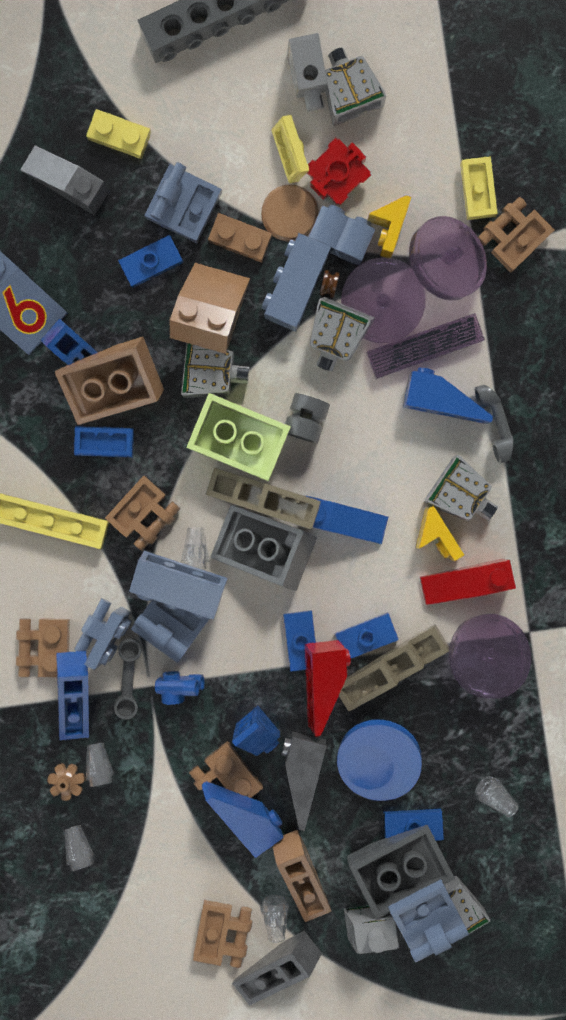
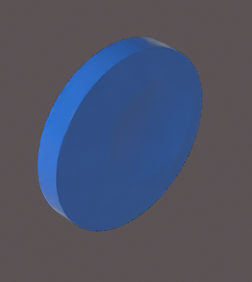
M369 720L357 724L345 734L338 750L337 767L342 780L353 792L367 799L386 801L401 797L414 787L421 773L422 755L419 744L414 736L401 725L387 720Z

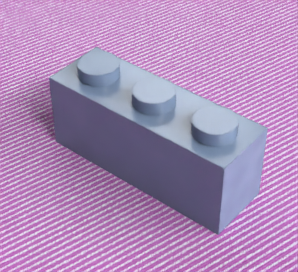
M298 233L295 241H289L284 256L288 257L284 268L278 267L273 282L277 284L273 294L267 293L261 308L266 310L264 313L265 319L292 331H297L329 257L331 246Z
M144 551L138 560L129 592L136 594L142 600H156L164 603L170 609H183L192 612L197 618H210L214 620L228 578Z

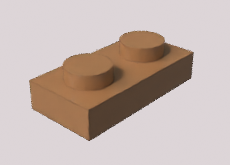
M218 213L208 242L262 263L272 238V233Z

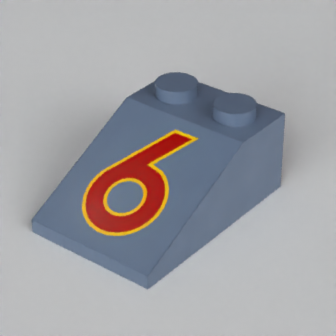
M0 251V330L30 355L41 344L43 336L58 319L63 320L68 313Z

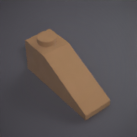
M295 830L283 835L284 838L272 846L277 867L304 921L307 922L332 912L299 831Z

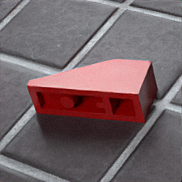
M504 558L420 576L426 605L516 589L511 562Z
M339 640L305 644L308 726L315 736H321L346 681L347 666L351 664L349 650Z

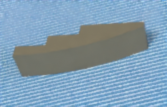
M215 467L205 494L311 530L313 529L321 504L319 500Z
M436 624L347 677L339 697L347 710L351 711L397 686L399 681L418 672L427 663L449 652L450 647Z

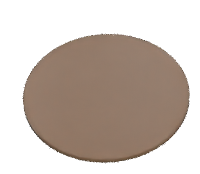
M291 184L282 185L272 190L265 198L261 210L262 221L266 230L272 233L273 237L286 242L290 240L295 241L298 233L305 236L311 233L318 217V206L312 194L303 187Z

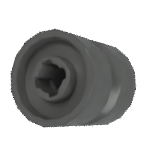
M295 393L290 406L293 414L288 416L285 422L286 425L291 426L288 435L317 444L323 429L320 421L326 420L330 404L311 396ZM303 412L312 414V419L302 418Z

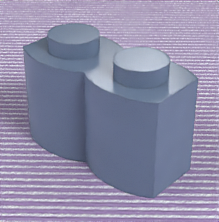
M329 205V207L322 206L309 237L331 246V254L360 266L375 232V229L371 227V222L362 217L349 218L344 215L345 211L335 205Z

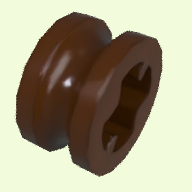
M325 270L320 296L329 294L330 298L334 299L339 278L338 272L332 275L329 273V270Z

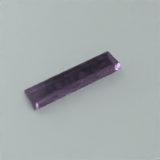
M476 313L369 350L366 354L375 379H379L483 342L485 338Z

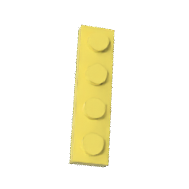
M0 493L1 524L103 549L109 525L107 520Z

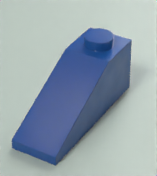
M58 319L41 339L42 343L67 365L98 353L61 319Z
M419 367L417 371H412L409 374L403 408L482 424L492 422L493 416L442 376L434 375V370Z
M306 495V497L321 501L313 528L382 544L389 516Z
M86 651L56 653L60 740L89 738L88 667L84 665L87 660Z
M257 705L236 723L232 742L236 747L256 756L263 751L267 754L279 744L277 739L280 737V731Z
M206 781L202 784L207 803L255 858L284 838L280 826L283 824L282 820L274 809L269 811L260 801Z

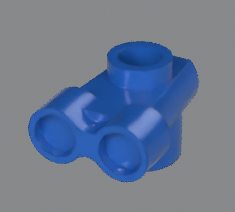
M179 671L164 672L163 676L155 681L156 694H161L162 703L167 705L182 703L185 701V696H198L199 690H203L205 684L203 674L180 676Z

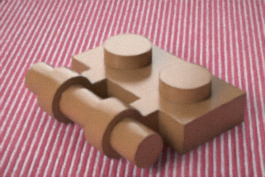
M518 197L512 204L508 203L502 209L503 213L494 222L490 221L483 228L484 231L477 237L478 241L484 246L492 239L498 243L491 253L510 273L554 231L535 209L527 217L520 212L527 206L521 197ZM510 221L514 222L517 227L507 236L502 229Z
M143 476L105 519L126 538L134 530L138 532L141 536L134 542V545L143 551L149 543L153 544L158 537L156 535L166 524L170 525L175 520L174 516L181 508L172 501L164 509L159 503L166 494L146 476ZM153 511L158 517L147 528L141 522Z
M41 618L39 619V630H31V619H19V630H16V639L19 640V656H16V665L19 666L18 677H30L31 665H38V677H57L56 653L69 652L70 619ZM32 639L38 640V655H30Z
M228 741L205 758L206 764L210 767L206 773H203L198 765L189 772L195 780L194 785L199 791L203 790L202 784L204 782L211 783L216 777L226 789L249 798L263 789L262 784Z
M204 900L193 961L221 966L223 955L231 956L230 965L240 968L242 959L247 954L248 946L246 945L247 933L252 928L253 921L250 919L252 909L245 906L241 907L239 917H231L232 905ZM228 929L236 931L235 940L232 943L226 942Z

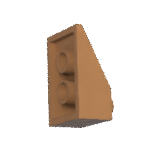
M195 263L178 295L170 318V338L226 354L250 278Z
M143 337L117 344L55 371L78 425L157 402L164 391Z

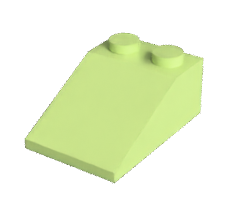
M209 393L187 448L269 481L291 426Z

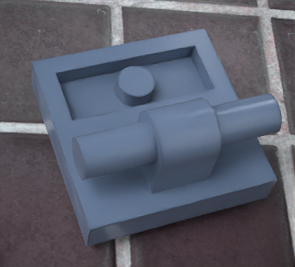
M176 162L175 166L169 164L144 216L146 219L198 243L222 194V189L186 172V166L179 162Z
M101 598L93 615L89 614L81 629L83 633L74 648L75 651H86L92 639L97 640L84 664L93 670L97 669L101 664L105 666L108 661H111L118 649V646L114 644L115 641L126 634L132 622L128 619L131 611L122 606L111 613L107 622L103 621L112 604Z
M151 600L144 612L136 619L131 630L178 663L210 618L200 619L195 617L192 612L183 609L173 610L166 607L162 602Z
M441 879L388 906L394 921L411 950L410 953L415 963L433 953L436 956L452 948L451 944L469 935Z

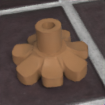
M63 763L58 764L55 767L56 774L51 773L48 776V783L54 784L50 789L51 794L57 796L61 793L63 801L70 800L72 794L78 796L83 790L78 784L85 781L84 773L76 774L78 767L74 764H70L67 769Z

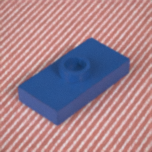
M170 235L118 260L132 288L183 263Z
M75 426L74 455L133 458V428Z
M312 610L284 613L290 670H306L305 644L316 643Z
M388 612L335 633L337 640L349 650L351 659L399 640Z
M441 809L384 812L385 838L428 825L435 841L444 840Z

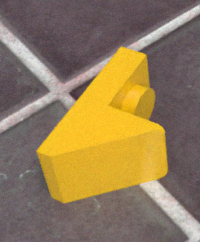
M405 195L369 214L368 221L388 228V230L382 229L377 244L382 247L380 256L391 259L412 197Z
M428 506L425 508L416 548L420 549L437 538L439 542L435 545L444 559L449 557L450 560L456 561L463 557L464 553L435 507Z

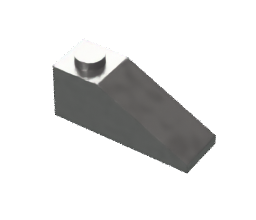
M34 146L20 169L21 172L94 216L109 193L103 180L80 166L37 146Z
M292 731L291 739L285 738L281 755L286 757L285 766L299 830L305 831L327 745L324 739Z
M303 931L282 942L235 978L232 984L246 1002L252 1005L310 977L322 953L307 933Z

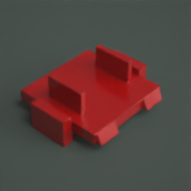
M335 138L328 144L329 148L316 161L311 160L308 163L309 171L307 174L312 179L310 187L323 201L329 197L336 205H341L348 198L347 195L371 176V172L363 164L366 161V156L353 142L347 147L340 139Z

